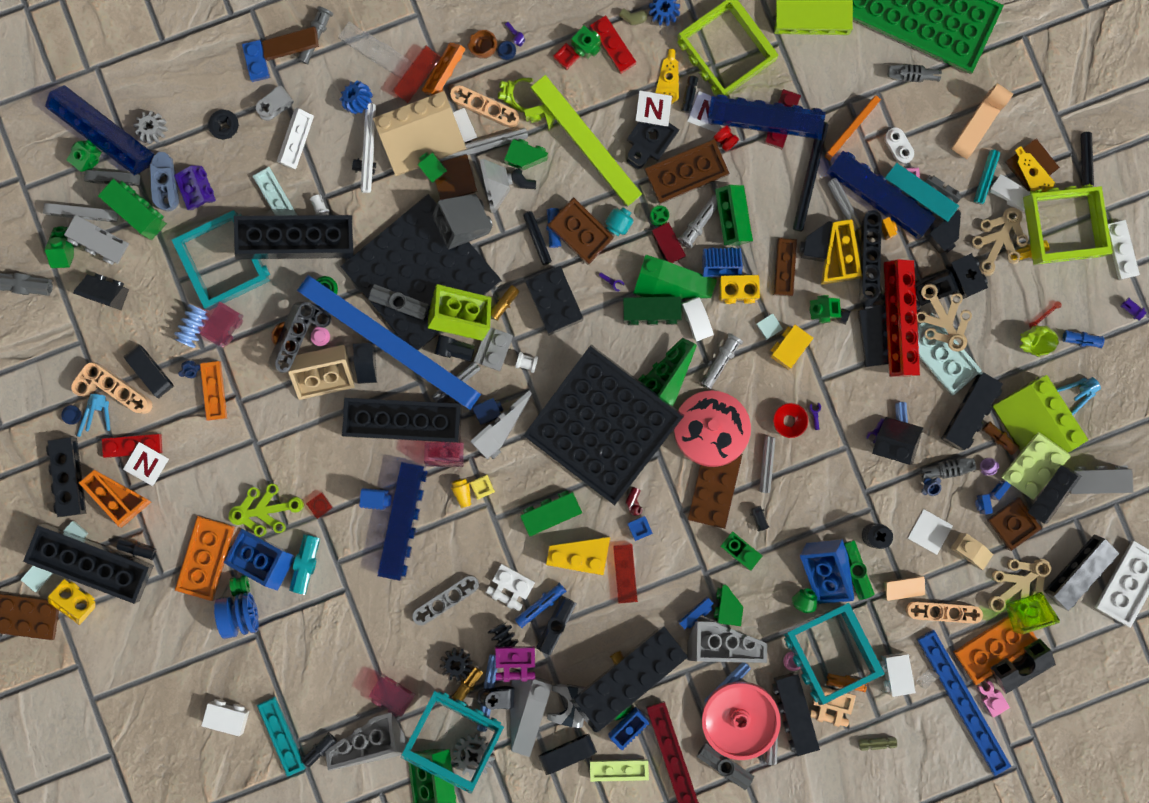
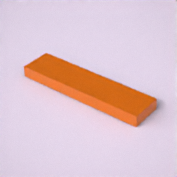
M877 95L870 100L825 154L826 159L830 161L880 102L881 99Z

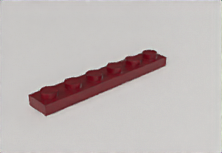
M665 701L647 706L646 708L678 803H699Z

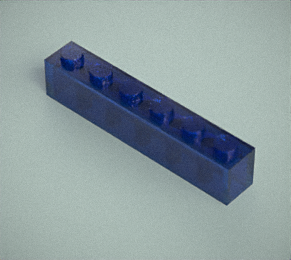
M65 85L49 92L45 107L135 176L149 168L154 153Z
M717 95L716 97H711L708 123L822 140L826 112L819 108H811L809 110L803 109L799 105L787 107L782 103L766 104L762 100L751 102L741 97L729 99L725 95Z
M842 151L826 173L833 178H837L842 185L886 217H890L891 220L916 239L921 238L936 219L932 216L933 213L929 209L921 208L917 205V201L912 197L903 195L901 189L897 186L888 184L882 175L873 173L867 164L855 160L856 157L852 153Z
M401 462L377 575L379 577L401 581L403 577L407 576L408 566L405 564L407 558H410L412 553V547L409 545L411 539H414L416 534V528L413 527L414 521L419 518L420 509L417 508L418 502L422 501L424 490H421L422 483L426 482L428 476L425 466Z

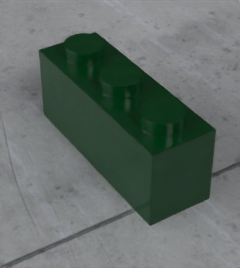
M681 297L623 298V323H627L628 326H638L639 322H647L648 326L658 325V322H666V325H677V322L682 320Z

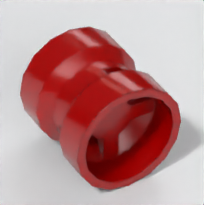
M728 125L723 127L713 137L716 142L721 143L722 149L725 152L730 150L740 140L731 133Z

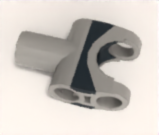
M571 684L552 685V691L563 695L568 701V706L562 712L548 713L547 719L564 726L582 728L584 718L570 700L586 687Z

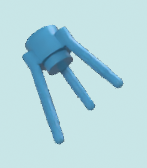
M1094 377L1088 380L1082 378L1077 382L1057 388V391L1060 392L1081 385L1079 387L1081 393L1074 397V400L1077 401L1083 396L1086 397L1071 411L1072 415L1101 389L1099 382Z
M90 394L77 433L78 437L81 436L86 420L85 430L89 431L94 410L102 411V408H104L106 429L110 431L109 401H105L106 396Z

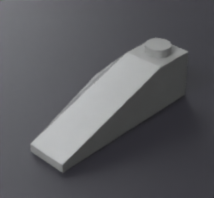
M695 622L687 640V660L767 663V643L724 627L716 622Z
M535 677V680H527V682L513 680L511 684L515 688L514 708L510 709L511 751L528 757L531 755L552 687V681Z

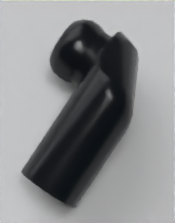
M521 169L513 170L511 177L518 188L536 190V180H527L522 174Z

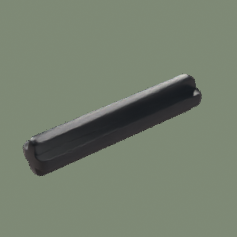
M1082 132L1080 134L1082 186L1088 184L1094 186L1092 132Z
M528 211L523 214L542 265H548L552 262L534 214L532 211Z

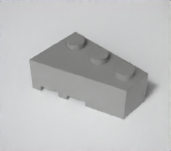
M77 215L74 216L64 234L68 237L66 241L76 246L79 243L86 247L85 251L94 256L96 253L104 256L102 260L111 265L114 262L117 264L120 262L129 243Z
M1128 465L1115 466V470H1107V466H1095V470H1087L1086 467H1074V471L1082 477L1072 489L1071 494L1133 493L1132 469H1128Z

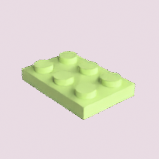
M1037 432L1001 476L1008 483L1034 500L1049 483L1060 466L1064 465L1071 455L1040 432Z

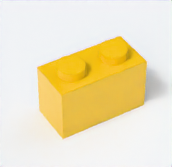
M796 324L792 327L788 326L782 333L784 337L780 343L777 341L770 350L773 352L770 357L787 370L793 367L813 340L812 336Z

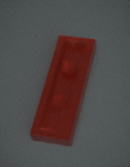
M425 45L392 92L408 103L441 57Z
M614 545L618 604L638 602L633 545Z

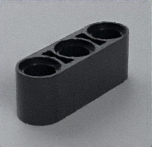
M140 344L124 355L126 362L156 398H161L174 387L170 379Z
M585 734L540 754L538 758L545 774L549 775L596 754L597 750L590 734Z

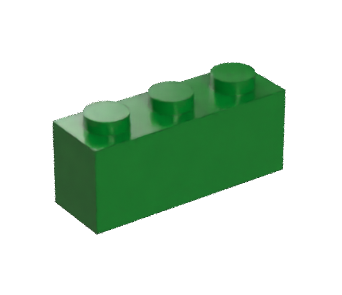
M727 185L715 189L724 245L739 246L753 242L744 185Z
M567 490L558 494L559 498L554 501L549 498L540 502L541 506L536 509L531 506L522 510L524 514L520 515L529 537L582 514L574 493H569Z

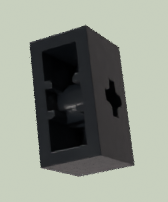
M972 253L946 265L949 271L952 270L959 286L958 292L963 296V299L988 288L987 278L981 273L979 261ZM971 274L972 277L967 278L966 275Z

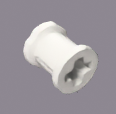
M520 352L515 368L521 367L534 373L538 357L527 356Z

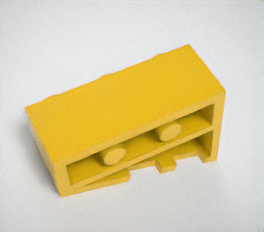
M852 219L832 223L821 285L855 280L862 276Z
M610 536L550 545L546 565L604 576Z

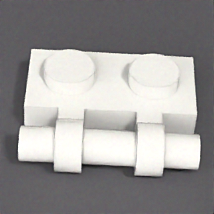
M501 564L492 580L498 584L497 589L489 586L486 593L491 595L492 599L496 601L498 599L507 604L508 608L520 611L523 604L517 602L518 597L520 596L526 600L535 582ZM503 588L514 593L512 598L501 593Z

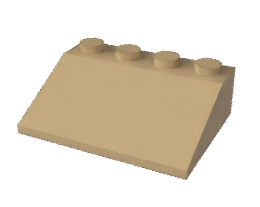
M445 91L373 118L395 176L420 168L417 165L421 162L418 158L426 152L429 154L433 152L440 160L467 149Z

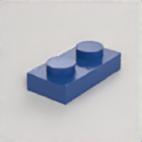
M261 40L242 44L251 82L270 78Z
M708 597L704 598L678 621L684 629L687 627L689 629L692 628L695 622H698L696 619L700 615L705 616L712 610L711 606L714 603Z

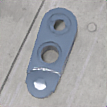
M158 152L153 157L152 163H150L152 201L161 210L169 212L177 208L179 204L178 186L174 176L176 171H174L173 159L165 152ZM167 176V181L161 184V178ZM166 197H168V204L164 202V199Z

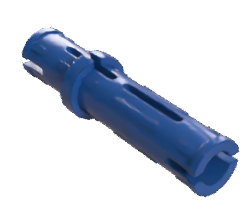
M559 582L550 591L544 592L539 600L515 618L517 624L523 628L548 606H553L554 602L567 592L566 589ZM555 593V595L552 598H550L546 603L542 604L546 599H548L551 595ZM539 606V608L535 612H533L529 617H527L529 613H531L534 609H536Z

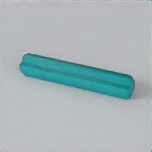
M992 149L989 151L974 197V202L977 204L985 203L1000 157V152Z

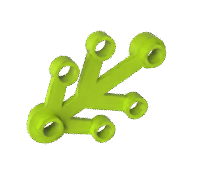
M269 484L266 488L267 492L256 508L248 510L253 500L260 496V490L252 487L248 490V496L241 506H235L230 510L229 520L235 525H246L254 531L256 536L262 537L267 533L266 527L256 524L249 518L257 516L273 527L276 533H283L286 525L283 522H278L268 514L286 510L294 513L300 512L304 508V501L299 497H293L287 503L267 506L272 497L279 492L278 485ZM271 486H275V493L270 492ZM253 489L257 491V495L255 497L251 495V491ZM294 501L298 503V507L296 509L292 507V503ZM237 512L241 513L240 519H236L235 514ZM278 524H281L283 526V529L281 531H278L276 529V526ZM259 527L264 530L262 535L257 532Z

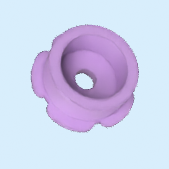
M993 458L984 459L980 463L981 473L985 476L994 475L997 469H999V463L995 462Z

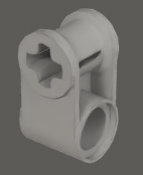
M278 86L257 102L256 110L263 120L270 121L291 107L294 101L282 86ZM266 107L269 111L265 112L263 109Z

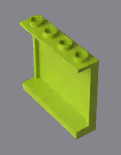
M776 0L774 34L849 35L853 30V0Z

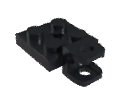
M638 122L627 138V141L633 145L628 153L627 163L640 170L650 157L658 162L680 129L671 123L668 126ZM654 131H656V132H657L656 136H657L658 138H657V139H654V138H653V139H650V138H649L650 135H649L648 133H649V132L653 133Z

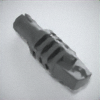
M891 65L888 67L887 77L906 82L921 83L924 80L939 82L941 76H934V74H942V70L926 69L923 65Z
M974 458L939 462L937 466L921 468L922 479L924 480L927 477L945 479L961 476L975 471L976 464Z

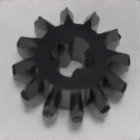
M456 647L453 648V655L447 650L445 652L447 657L442 656L440 659L445 662L440 664V668H446L442 673L443 676L448 672L450 673L448 680H451L453 675H455L456 681L460 680V675L465 679L467 677L465 671L471 672L472 670L466 666L473 663L472 660L466 661L470 654L467 653L463 656L464 649L462 648L459 654ZM453 660H454L455 662L460 661L459 667H461V668H459V669H458V667H454V668H453V667H452L453 662H451V661H453Z

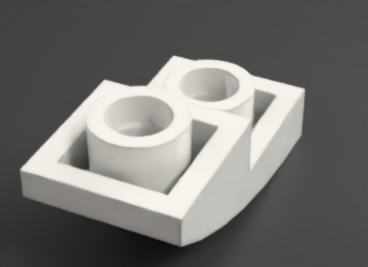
M1000 174L990 189V193L1007 200V205L1025 212L1023 197L1030 195V192L1016 182Z
M700 297L681 303L685 319L689 322L695 341L714 335Z

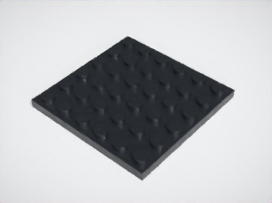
M429 194L340 266L368 300L371 289L375 284L429 304L427 314L424 320L370 301L399 337L418 351L442 332L428 328L429 309L437 284L485 296L502 281L470 242L451 249L447 248L432 218L437 203ZM397 298L394 301L396 307H401L404 303L403 298Z
M591 344L523 436L615 506L679 424L684 414Z

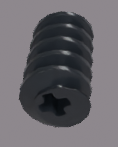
M871 523L863 528L862 540L871 548L885 549L891 545L893 533L891 529L883 524Z
M507 622L488 631V634H495L491 641H498L494 647H514L519 642L518 639H512L515 632H508L512 626L505 625Z

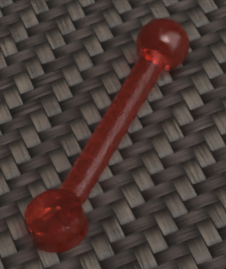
M1056 301L1054 306L1039 319L1029 323V328L1035 327L1055 309L1061 308V302Z

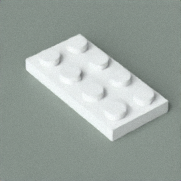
M1135 541L1130 542L1094 607L1130 628L1149 595V549Z

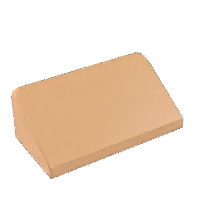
M924 576L883 581L886 601L925 595Z

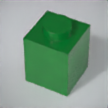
M426 152L418 158L421 162L417 165L432 183L447 171L433 152L431 154Z

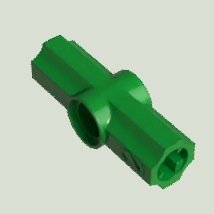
M855 540L845 542L852 584L859 601L870 598L875 594ZM855 565H859L861 568L858 575H854L852 572Z

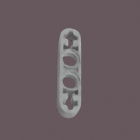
M44 203L43 214L68 218H74L77 215L87 220L118 222V213L113 210Z
M467 576L417 608L413 613L414 622L418 625H425L474 593L479 587L478 579L474 576ZM466 580H474V589L467 588L464 590L467 594L463 595L458 585L461 584V587H464L467 584ZM451 590L459 592L458 600H451L449 598ZM440 600L443 603L441 611L433 609L432 604L434 601ZM428 605L434 616L431 617L429 613L425 616V621L422 619L418 620V612L424 613L428 609L425 606Z

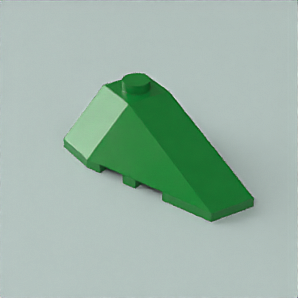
M645 254L633 294L641 297H681V299L700 297V299L712 298L717 280L711 277H703V274Z
M682 337L666 352V357L660 363L656 362L653 364V369L646 376L643 374L638 380L673 406L697 345Z

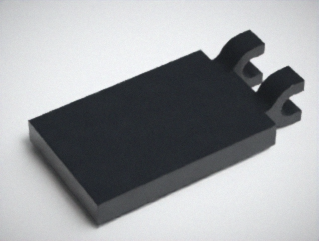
M885 293L881 294L882 305L863 304L864 310L858 311L865 367L889 364Z

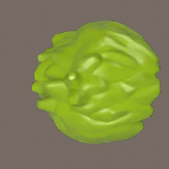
M1036 325L1020 334L1022 344L1019 347L1037 357L1048 355L1055 351L1059 344L1057 334L1048 326Z

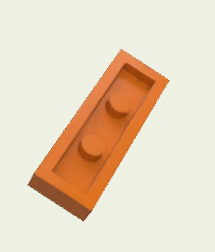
M449 43L421 91L430 96L442 92L443 86L462 58V54L465 51L463 46Z
M221 362L200 363L206 420L227 419Z

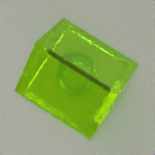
M1042 592L1006 603V609L1015 633L1026 634L1060 623V619Z

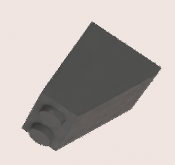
M476 194L440 200L432 215L448 249L488 235L493 226L491 218L484 211L482 200L478 199Z

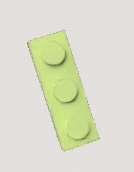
M648 759L590 760V782L649 780Z

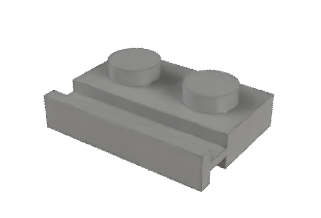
M490 327L489 332L481 341L474 362L501 371L513 335Z

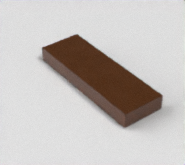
M315 27L262 41L264 59L267 61L319 47L317 29Z
M777 239L773 295L793 297L797 239Z

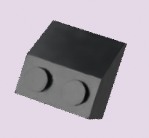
M97 273L94 276L87 274L74 289L73 294L121 311L129 289L123 287L124 283L114 279L112 283L105 281L106 277Z
M885 417L877 435L872 454L913 465L924 427Z

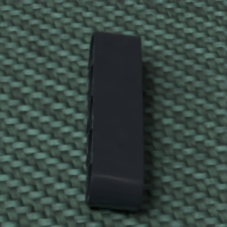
M876 210L868 211L861 223L860 267L862 276L859 280V299L865 305L873 304L880 293L882 217ZM867 219L874 220L876 224H870ZM867 237L874 238L875 242L868 241ZM866 255H872L875 260H869ZM866 273L873 274L874 278H868ZM865 291H871L874 296H867Z

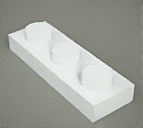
M299 108L294 109L277 159L278 163L291 169L297 168L314 118L313 115Z
M1126 220L1108 224L1112 256L1118 280L1140 275Z

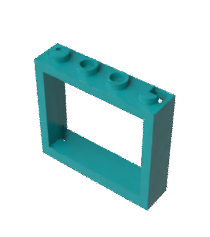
M235 210L172 239L204 309L208 311L270 282L268 277L270 272L267 265H263L260 259H251L259 276L212 299L185 243L232 220L234 222V216H242V214H238Z
M849 603L784 634L785 645L788 649L792 650L794 654L792 656L793 661L797 667L800 666L803 672L801 674L802 679L806 685L809 684L812 690L810 695L815 703L818 702V705H824L885 674ZM841 613L871 674L825 696L795 635Z
M434 691L400 758L471 794L504 726L493 717L489 719L483 716L484 713L474 708L471 710L467 708V704L460 700H451L447 693ZM435 702L494 732L471 781L411 751Z

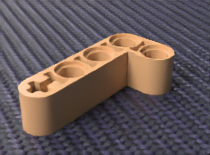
M998 83L994 85L962 130L951 150L967 160L1014 93Z
M86 364L71 385L72 392L83 397L90 396L99 387L135 413L146 414L152 409V402L148 397L100 364ZM96 367L98 373L93 377L91 371ZM112 378L113 385L108 388L107 381ZM85 383L86 390L84 392H81L80 386L81 384ZM125 389L129 391V395L126 399H124L122 396V393ZM136 400L142 402V405L144 407L140 408V405L133 401Z

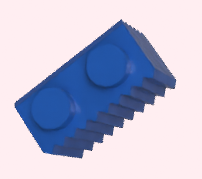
M704 248L702 253L703 277L742 275L741 248Z
M361 489L360 508L385 510L388 506H391L392 495H389L388 490Z
M635 707L608 733L609 738L620 750H624V747H627L629 742H632V739H635V736L641 734L643 728L649 725L648 718Z

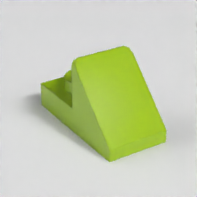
M544 105L524 110L526 122H538L545 117L548 131L556 120Z

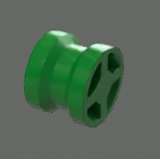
M662 205L655 206L650 213V221L657 227L666 224L669 219V211Z
M247 576L230 578V590L233 597L240 593L250 592V583Z

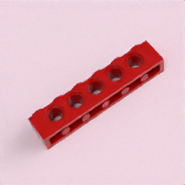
M896 259L884 262L889 377L920 376L914 260Z

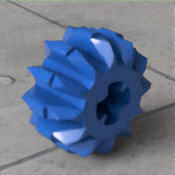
M652 0L653 3H649L651 10L648 14L653 16V22L659 20V26L662 25V22H665L666 26H669L670 21L675 23L676 17L680 15L678 10L680 9V4L676 3L677 0ZM665 7V10H668L667 12H663V10L661 11V8Z
M350 81L349 86H345V90L341 92L342 97L339 99L344 109L356 115L357 113L362 114L363 109H368L367 105L372 103L371 98L373 94L369 86L361 81Z

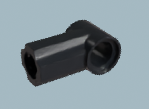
M439 335L434 354L471 362L475 348L474 345Z

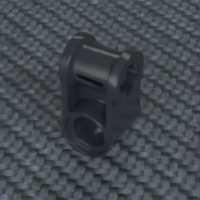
M512 686L483 688L478 691L476 701L479 705L485 706L490 710L514 708L515 688Z

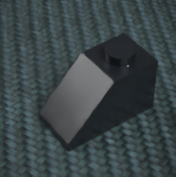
M959 209L948 222L944 220L925 236L939 254L944 251L948 253L956 246L954 243L959 239L961 212Z
M828 221L808 235L804 241L800 242L799 253H801V258L820 262L826 260L832 221Z
M952 270L937 275L916 286V297L920 306L931 302L923 298L921 293L922 288L926 284H934L937 287L938 299L957 293L959 286ZM932 288L926 289L928 294H933Z
M353 344L357 383H377L375 344Z

